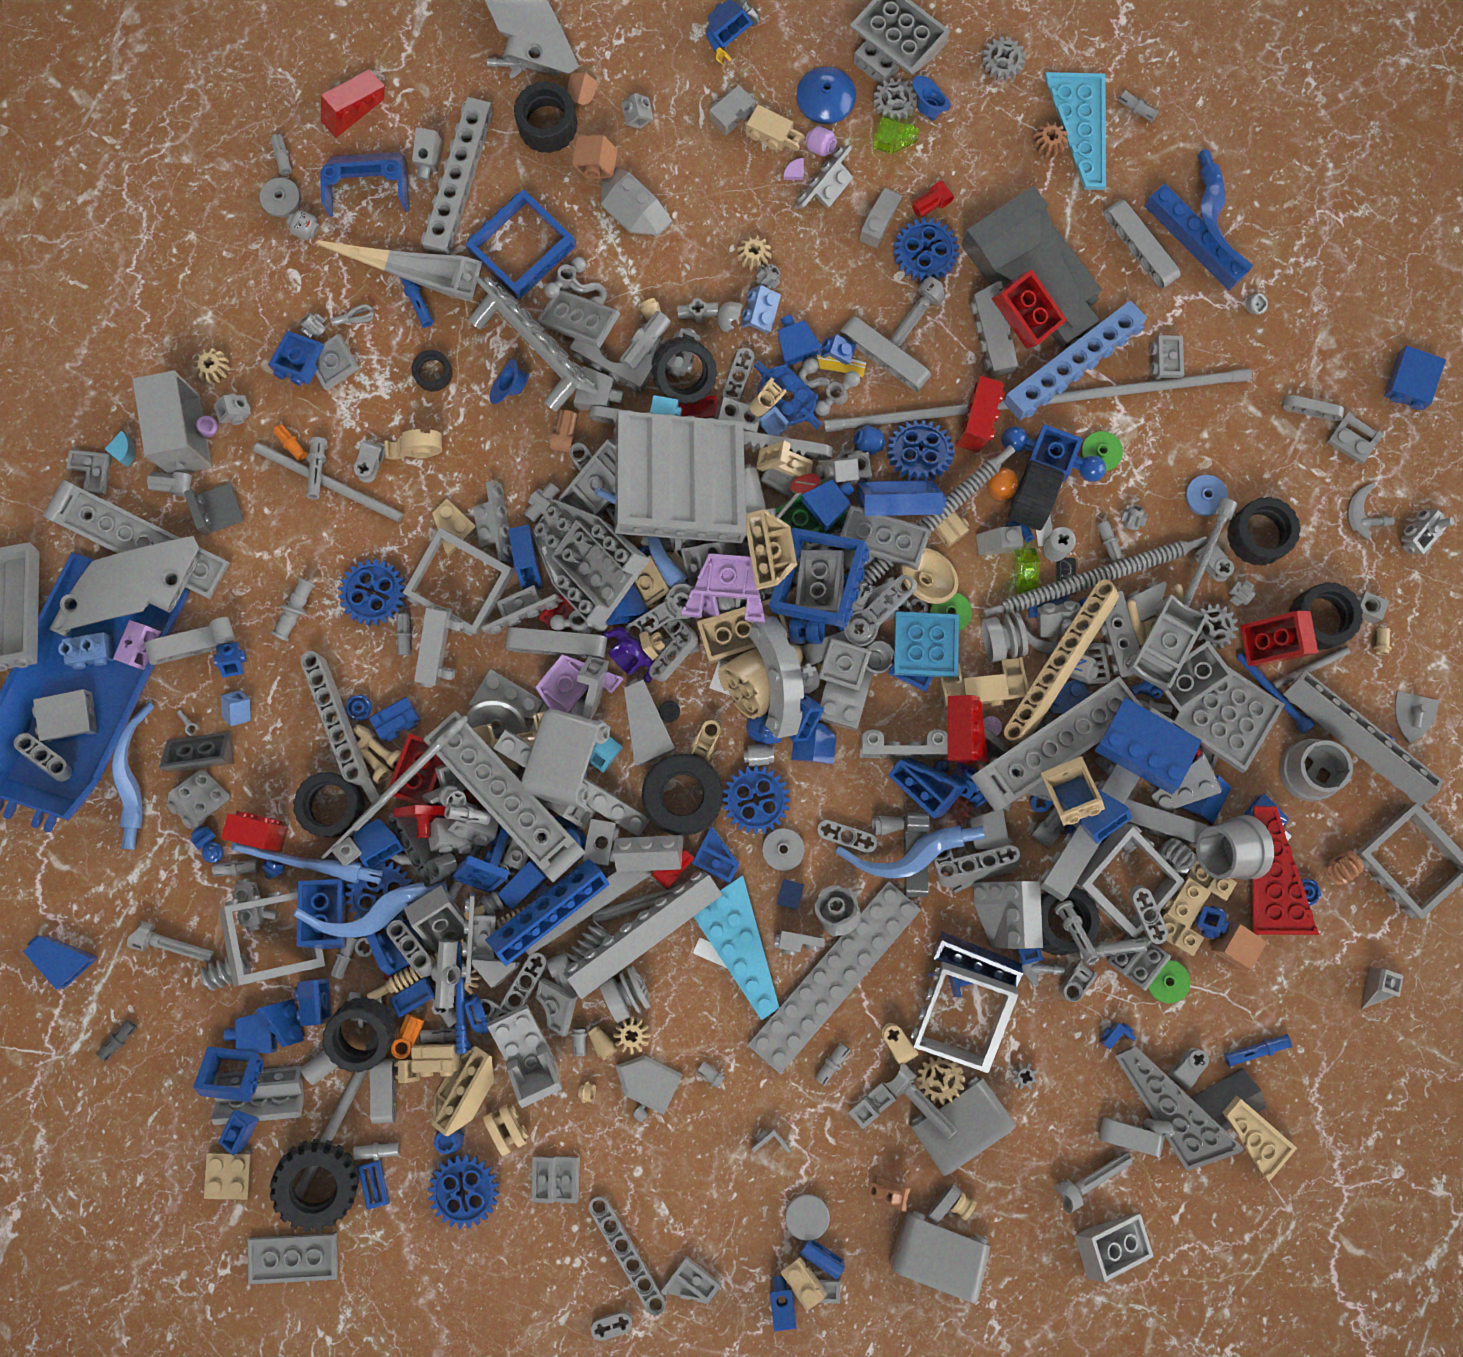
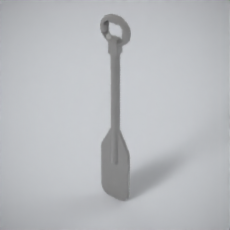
M462 716L456 720L352 824L351 828L320 859H327L333 854V848L350 837L355 831H358L468 722V717Z

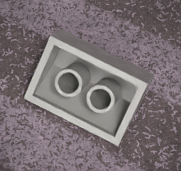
M1207 641L1188 654L1171 688L1167 691H1162L1176 709L1182 712L1232 678L1234 674L1210 642Z
M677 835L615 838L613 857L616 871L681 869L684 837Z

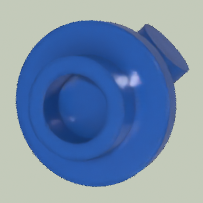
M200 826L191 833L190 841L199 850L215 838L216 835L207 826L203 828Z

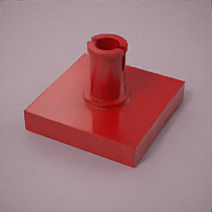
M413 805L394 808V817L417 819L416 838H431L430 818L443 817L446 806Z

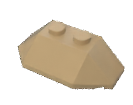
M765 509L747 513L746 532L756 590L776 586L797 566L791 527L779 518L771 515Z
M477 1046L472 1047L467 1053L461 1054V1069L453 1072V1076H445L434 1096L431 1125L445 1136L451 1135L473 1120L494 1082L492 1057Z

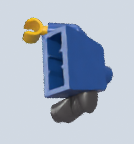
M726 0L723 4H717L714 11L708 16L709 25L706 38L713 51L717 52L716 60L724 65L722 62L724 56L729 61H731V57L721 48H725L748 27L757 25L761 20L758 10L748 4L747 0Z

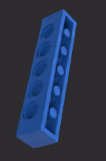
M588 859L487 937L485 941L506 967L610 884L602 871Z

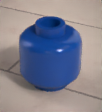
M871 426L859 428L853 439L856 449L863 453L868 452L869 455H875L878 451H882L886 442L883 432Z

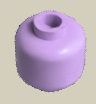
M817 126L807 133V148L810 152L825 157L833 153L837 139L831 130Z

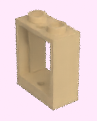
M1082 756L1041 772L1044 784L1063 826L1075 824L1087 816H1095L1105 809L1102 798ZM1083 775L1094 800L1063 812L1053 787Z

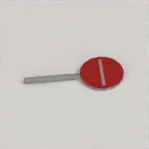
M804 474L793 480L790 489L795 495L776 517L780 519L799 495H803L818 487L821 483L820 477L816 474Z

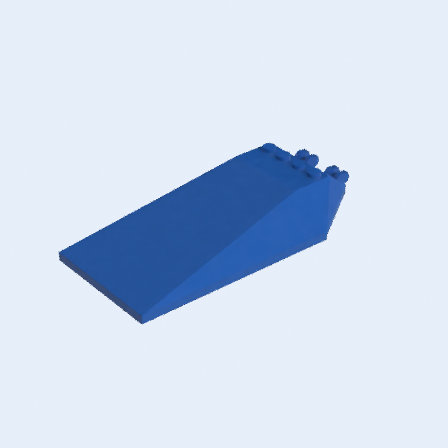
M72 552L38 616L37 664L28 665L25 668H12L0 690V811L4 806V800L9 801L3 812V816L6 819L12 818L17 809V804L36 810L31 821V827L38 828L41 825L44 813L48 814L49 816L43 828L48 833L53 830L57 818L69 821L84 806L97 786L155 666L151 665L148 661L145 670H141L113 660L107 661V664L102 666L89 664L84 669H73V667L64 663V655L58 651L62 639L104 632L112 636L115 655L129 620L161 631L159 638L169 636L190 593L187 589H184L171 612H167L149 603L143 612L77 627L71 630L68 637H65L49 628L60 609V601L63 596L71 592L90 563L94 561V559ZM76 601L70 603V610L76 607ZM84 689L92 692L98 733L73 735L54 739L50 743L40 741L62 757L72 768V776L67 781L59 782L25 758L15 748L14 740L18 735L28 733L39 741L35 733V727L37 726L36 718L32 713L33 699ZM27 743L23 749L28 748L31 743ZM47 754L41 756L39 761L44 760ZM63 766L57 768L55 773L60 772Z

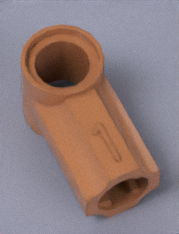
M560 410L556 431L553 432L551 437L550 449L569 453L575 441L574 431L578 418L577 413L570 410Z

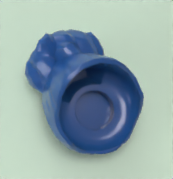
M768 713L761 717L749 718L747 720L746 730L751 740L768 745L782 741L781 738H777L765 726Z

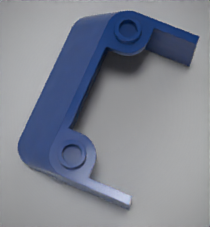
M399 152L333 156L329 158L320 171L321 204L329 217H333L332 185L338 183L341 178L383 176L389 181L398 180V198L405 212H409L408 168L404 155Z

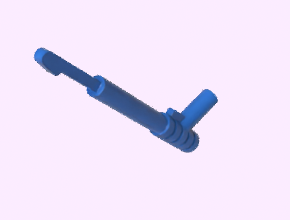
M458 942L456 962L462 975L461 942ZM460 977L459 982L455 984L456 1053L464 1054L471 1050L472 1045L466 1036L464 977Z

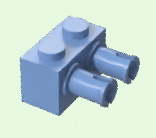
M104 632L62 639V643L58 647L59 653L64 655V663L73 667V669H84L89 664L102 666L106 665L107 661L114 660L112 636Z

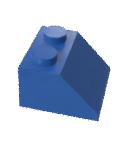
M329 978L297 982L295 997L299 1000L297 1020L300 1021V1025L309 1026L327 1023L332 1017Z

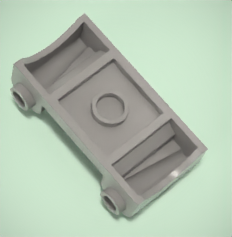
M607 439L557 501L602 519L605 515L602 511L610 502L596 495L594 491L597 487H600L615 495V440Z
M1172 594L1165 600L1161 599L1155 607L1157 611L1155 623L1141 649L1136 654L1132 653L1126 662L1129 665L1128 671L1164 691H1167L1173 685L1209 616L1206 613L1185 606Z
M874 729L865 731L859 741V758H944V754H948V734L939 729L930 731L922 742H909L907 745H900V742H887L884 745L883 733Z

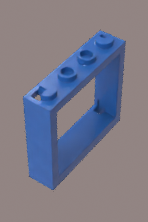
M524 189L520 193H516L505 207H501L491 220H487L482 225V228L476 234H472L465 243L468 252L476 260L482 261V265L518 300L576 247L575 238ZM527 204L562 239L514 283L479 247Z
M932 479L927 480V482L924 480H919V482H916V480L858 481V503L864 516L943 514V508H946V495H943V492Z
M792 528L791 532L797 562L804 541L855 550L856 552L838 613L785 603L796 567L774 587L769 603L770 609L775 614L846 628L850 617L853 616L852 606L859 596L858 585L864 579L865 570L863 568L865 562L869 560L870 549L863 540Z

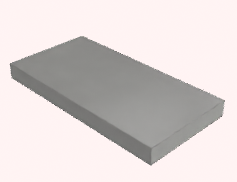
M560 289L559 296L549 300L536 322L542 327L600 348L620 316V312L614 308Z
M851 505L840 536L865 541L870 549L869 556L918 570L931 534V529L889 516H864L861 508Z
M337 1232L249 1237L247 1239L248 1285L336 1280L338 1278Z

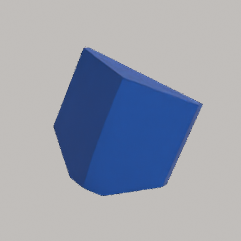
M817 723L808 741L793 742L792 760L834 764L836 735L824 724Z

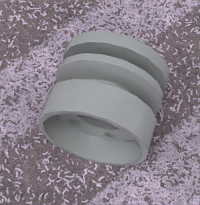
M1014 612L1011 614V617L1008 614L1003 615L1002 625L997 617L982 619L981 633L983 644L991 663L1005 660L1007 650L1012 658L1017 657L1018 653L1020 656L1028 654V634L1020 613Z
M633 965L627 968L630 978H627L622 970L619 972L621 982L617 983L612 976L599 986L604 1000L617 1023L631 1017L629 1010L631 1005L637 1013L641 1012L640 1001L645 1009L651 1007L648 989Z

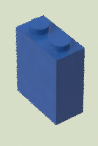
M1405 346L1398 352L1384 397L1389 398L1394 403L1409 405L1414 410H1424L1432 404L1446 359L1410 346Z

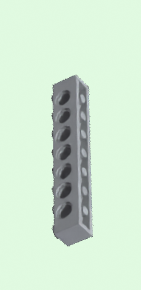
M467 97L466 103L461 107V120L456 124V136L451 141L449 148L450 156L449 159L446 158L445 172L443 177L439 179L438 195H435L433 198L434 208L432 214H429L427 218V231L422 234L421 243L427 253L451 255L494 113L491 102ZM471 121H477L474 124H469ZM461 157H466L462 161L458 160ZM455 175H461L459 178L453 179ZM455 193L453 197H447L449 194ZM446 211L449 212L448 215H446V216H441L442 213H444V212H446ZM444 230L442 234H436L437 231Z

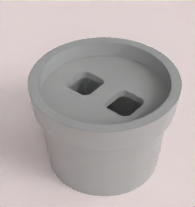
M1302 739L1294 742L1284 751L1279 763V774L1284 787L1296 798L1308 802H1317L1332 796L1349 782L1353 773L1352 759L1347 750L1336 742L1320 739ZM1308 757L1312 760V765L1306 771L1305 763L1303 762ZM1320 768H1324L1330 773V777L1325 784L1315 778Z
M1240 815L1230 818L1222 824L1204 829L1198 837L1196 853L1202 869L1213 878L1258 879L1264 876L1272 866L1274 845L1268 829L1260 820L1250 815Z

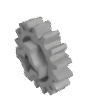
M1002 36L999 42L994 38L992 44H987L982 55V65H986L985 72H991L989 77L996 75L997 81L1001 77H1004V80L1007 81L1009 76L1015 79L1016 73H1021L1026 62V53H1022L1023 46H1017V40L1012 43L1011 37H1009L1007 41H1004Z
M890 78V83L884 80L882 86H877V90L874 93L873 106L877 107V114L883 113L882 119L889 117V122H892L893 118H896V121L900 122L901 117L906 120L908 114H913L917 103V94L913 93L914 89L912 86L907 87L908 81L901 83V78H898L897 82H894V79Z
M1209 604L1205 609L1201 608L1198 610L1206 614H1216V616L1213 618L1208 616L1196 642L1201 640L1203 645L1209 641L1214 649L1216 645L1218 649H1222L1224 645L1228 646L1231 644L1230 639L1233 640L1237 637L1233 632L1239 630L1238 627L1234 626L1238 619L1232 620L1231 617L1234 612L1228 614L1226 606L1220 609L1219 604L1214 605L1213 608ZM1216 636L1223 637L1221 640H1213Z

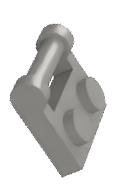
M1348 411L1335 428L1327 443L1362 465L1384 433L1380 430L1375 431ZM1346 425H1352L1359 431L1369 436L1371 440L1368 442L1364 438L1360 437L1353 431L1346 428Z

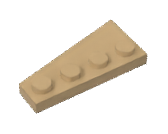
M1236 1095L1222 1113L1264 1178L1270 1182L1297 1147Z

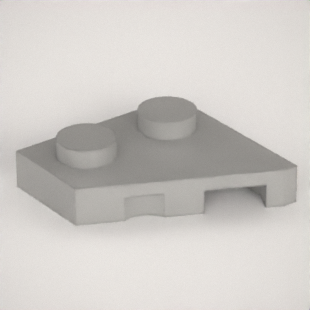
M686 1256L663 1286L660 1293L663 1295L672 1294L680 1296L681 1299L686 1300L694 1299L697 1302L708 1304L722 1283Z

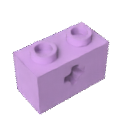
M129 620L113 659L145 670L149 659L144 643L159 638L161 631Z

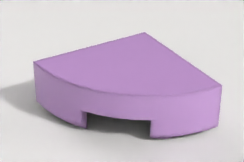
M804 158L796 159L786 167L783 180L804 179Z

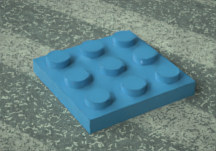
M895 612L894 675L957 678L959 615Z

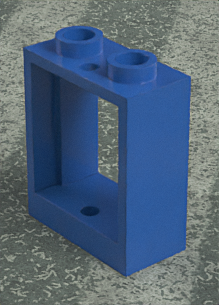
M207 1046L193 1089L202 1097L250 1102L252 1095L255 1094L257 1089L258 1076L264 1068L263 1059L257 1052ZM222 1059L248 1062L240 1088L213 1085Z

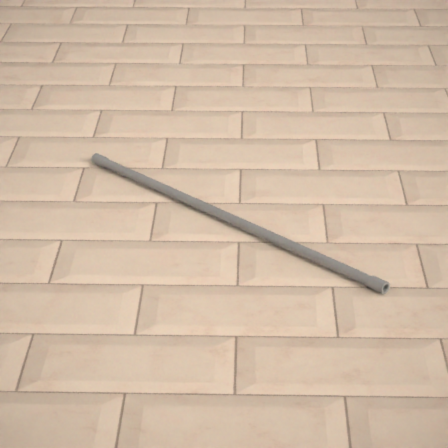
M1248 368L1223 373L1067 391L1053 395L1052 400L1048 404L1218 383L1251 381L1252 371ZM1027 396L1029 399H1035L1033 396ZM1005 399L999 403L998 410L1009 409L1004 404ZM968 404L845 419L824 420L825 432H833L863 426L964 415L968 412Z

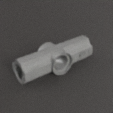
M656 311L645 327H641L635 333L632 344L620 358V361L628 369L635 371L646 355L651 354L659 343V338L669 327L671 320L662 312Z
M439 940L438 961L433 966L431 977L436 982L434 1004L436 1008H453L455 984L459 982L461 977V970L456 966L457 940Z

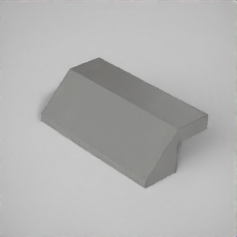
M302 1066L263 1069L262 1073L258 1076L257 1089L255 1094L252 1095L250 1102L214 1098L215 1106L211 1118L213 1125L227 1124L234 1110L255 1116L259 1121L301 1117L304 1103ZM245 1071L217 1073L213 1085L240 1088Z

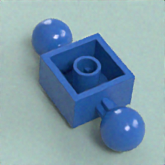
M1045 424L1041 427L1036 441L1028 438L1025 430L1017 426L1007 428L1002 434L1001 443L1004 449L1011 445L1015 449L1014 453L1022 450L1031 452L1027 465L1033 460L1063 471V483L1069 477L1072 468L1079 470L1081 477L1088 482L1099 481L1105 475L1106 464L1102 458L1091 455L1083 459L1077 456L1083 438Z

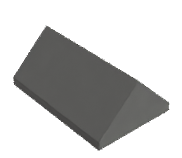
M230 731L167 740L159 766L160 770L173 773L234 764Z
M1243 1068L1191 1097L1225 1131L1232 1127L1222 1112L1236 1095L1257 1113L1266 1108L1261 1089Z

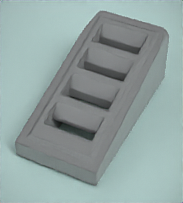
M1103 643L1090 644L1083 655L1091 658L1100 657V661L1096 662L1098 665H1101L1098 674L1102 673V677L1093 678L1091 684L1087 683V686L1106 685L1111 680ZM1099 649V653H1088V650Z

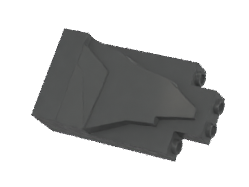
M1033 185L968 228L961 247L990 286L1002 281V287L1005 288L1020 274L1032 269L1067 319L1064 324L1051 333L1060 347L1065 349L1098 325L1100 320L1090 306L1099 300L1098 296L1102 289L1053 226L1046 210L1048 204Z

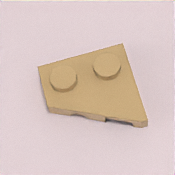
M448 499L432 513L437 529L439 527L445 529L464 541L476 530V526ZM446 540L442 542L448 556L458 548Z

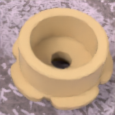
M587 1081L584 1085L580 1086L578 1097L581 1098L582 1103H592L596 1095V1086Z

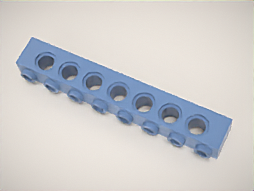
M1130 300L1006 395L1004 404L1020 421L1026 416L1028 418L1031 417L1040 405L1045 406L1052 400L1053 395L1056 393L1061 394L1066 390L1070 382L1078 381L1087 369H1094L1098 365L1099 360L1103 357L1105 359L1108 358L1116 347L1124 346L1133 334L1135 336L1138 335L1145 328L1144 323L1147 317ZM1042 384H1048L1050 387H1045ZM1027 395H1031L1035 399H1029Z

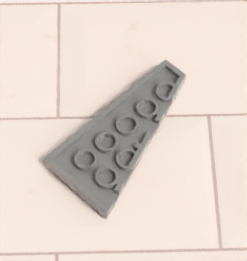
M1136 1046L1118 1052L1115 1055L1154 1120L1170 1121L1174 1124L1176 1129L1175 1135L1166 1137L1186 1171L1242 1152L1244 1148Z

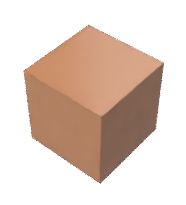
M604 135L577 137L572 165L586 179L613 178L618 150Z
M1229 923L1226 934L1222 933L1220 939L1217 938L1211 951L1236 968L1252 970L1267 942L1243 925Z

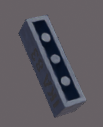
M941 931L933 948L934 960L943 961L1016 987L1023 975L1021 963Z

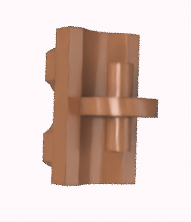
M877 1178L876 1183L870 1184L869 1197H872L874 1201L900 1211H906V1201L908 1200L910 1188L883 1178Z

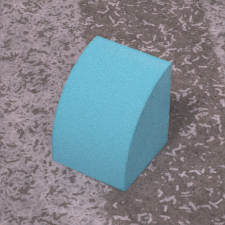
M120 431L105 448L107 452L126 467L132 463L136 453L133 440L123 431Z
M609 737L605 743L597 744L593 748L589 763L604 773L616 759L623 746Z

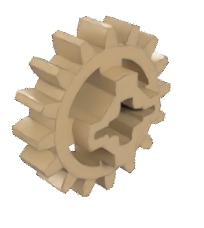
M938 1056L936 1061L930 1057V1064L922 1063L925 1069L918 1070L919 1075L922 1077L917 1078V1082L921 1084L918 1088L921 1092H924L923 1095L927 1099L931 1097V1101L934 1104L938 1099L944 1105L945 1099L952 1103V1096L960 1097L958 1090H964L961 1082H965V1077L961 1075L964 1072L961 1067H958L957 1062L953 1061L951 1063V1060L946 1058L942 1060V1057ZM938 1074L943 1078L944 1086L939 1082Z

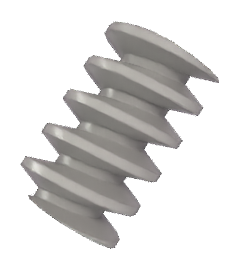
M1066 527L1056 528L1043 544L1044 556L1051 561L1063 560L1076 544L1074 533Z
M593 920L596 925L595 927L589 925L587 927L590 934L582 933L585 940H576L579 948L571 947L574 954L566 953L574 962L584 958L587 951L596 949L606 937L611 936L595 920Z
M241 953L244 975L251 974L249 961L246 955ZM228 956L224 958L225 964L221 960H217V967L209 963L208 971L204 966L200 967L202 982L208 990L215 991L218 987L222 988L226 984H233Z

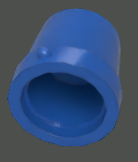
M458 1129L449 1136H445L440 1131H437L433 1144L439 1153L453 1154L462 1147L465 1134L462 1133L461 1129Z

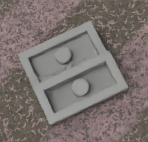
M533 1156L531 1202L551 1204L554 1202L578 1203L580 1157Z

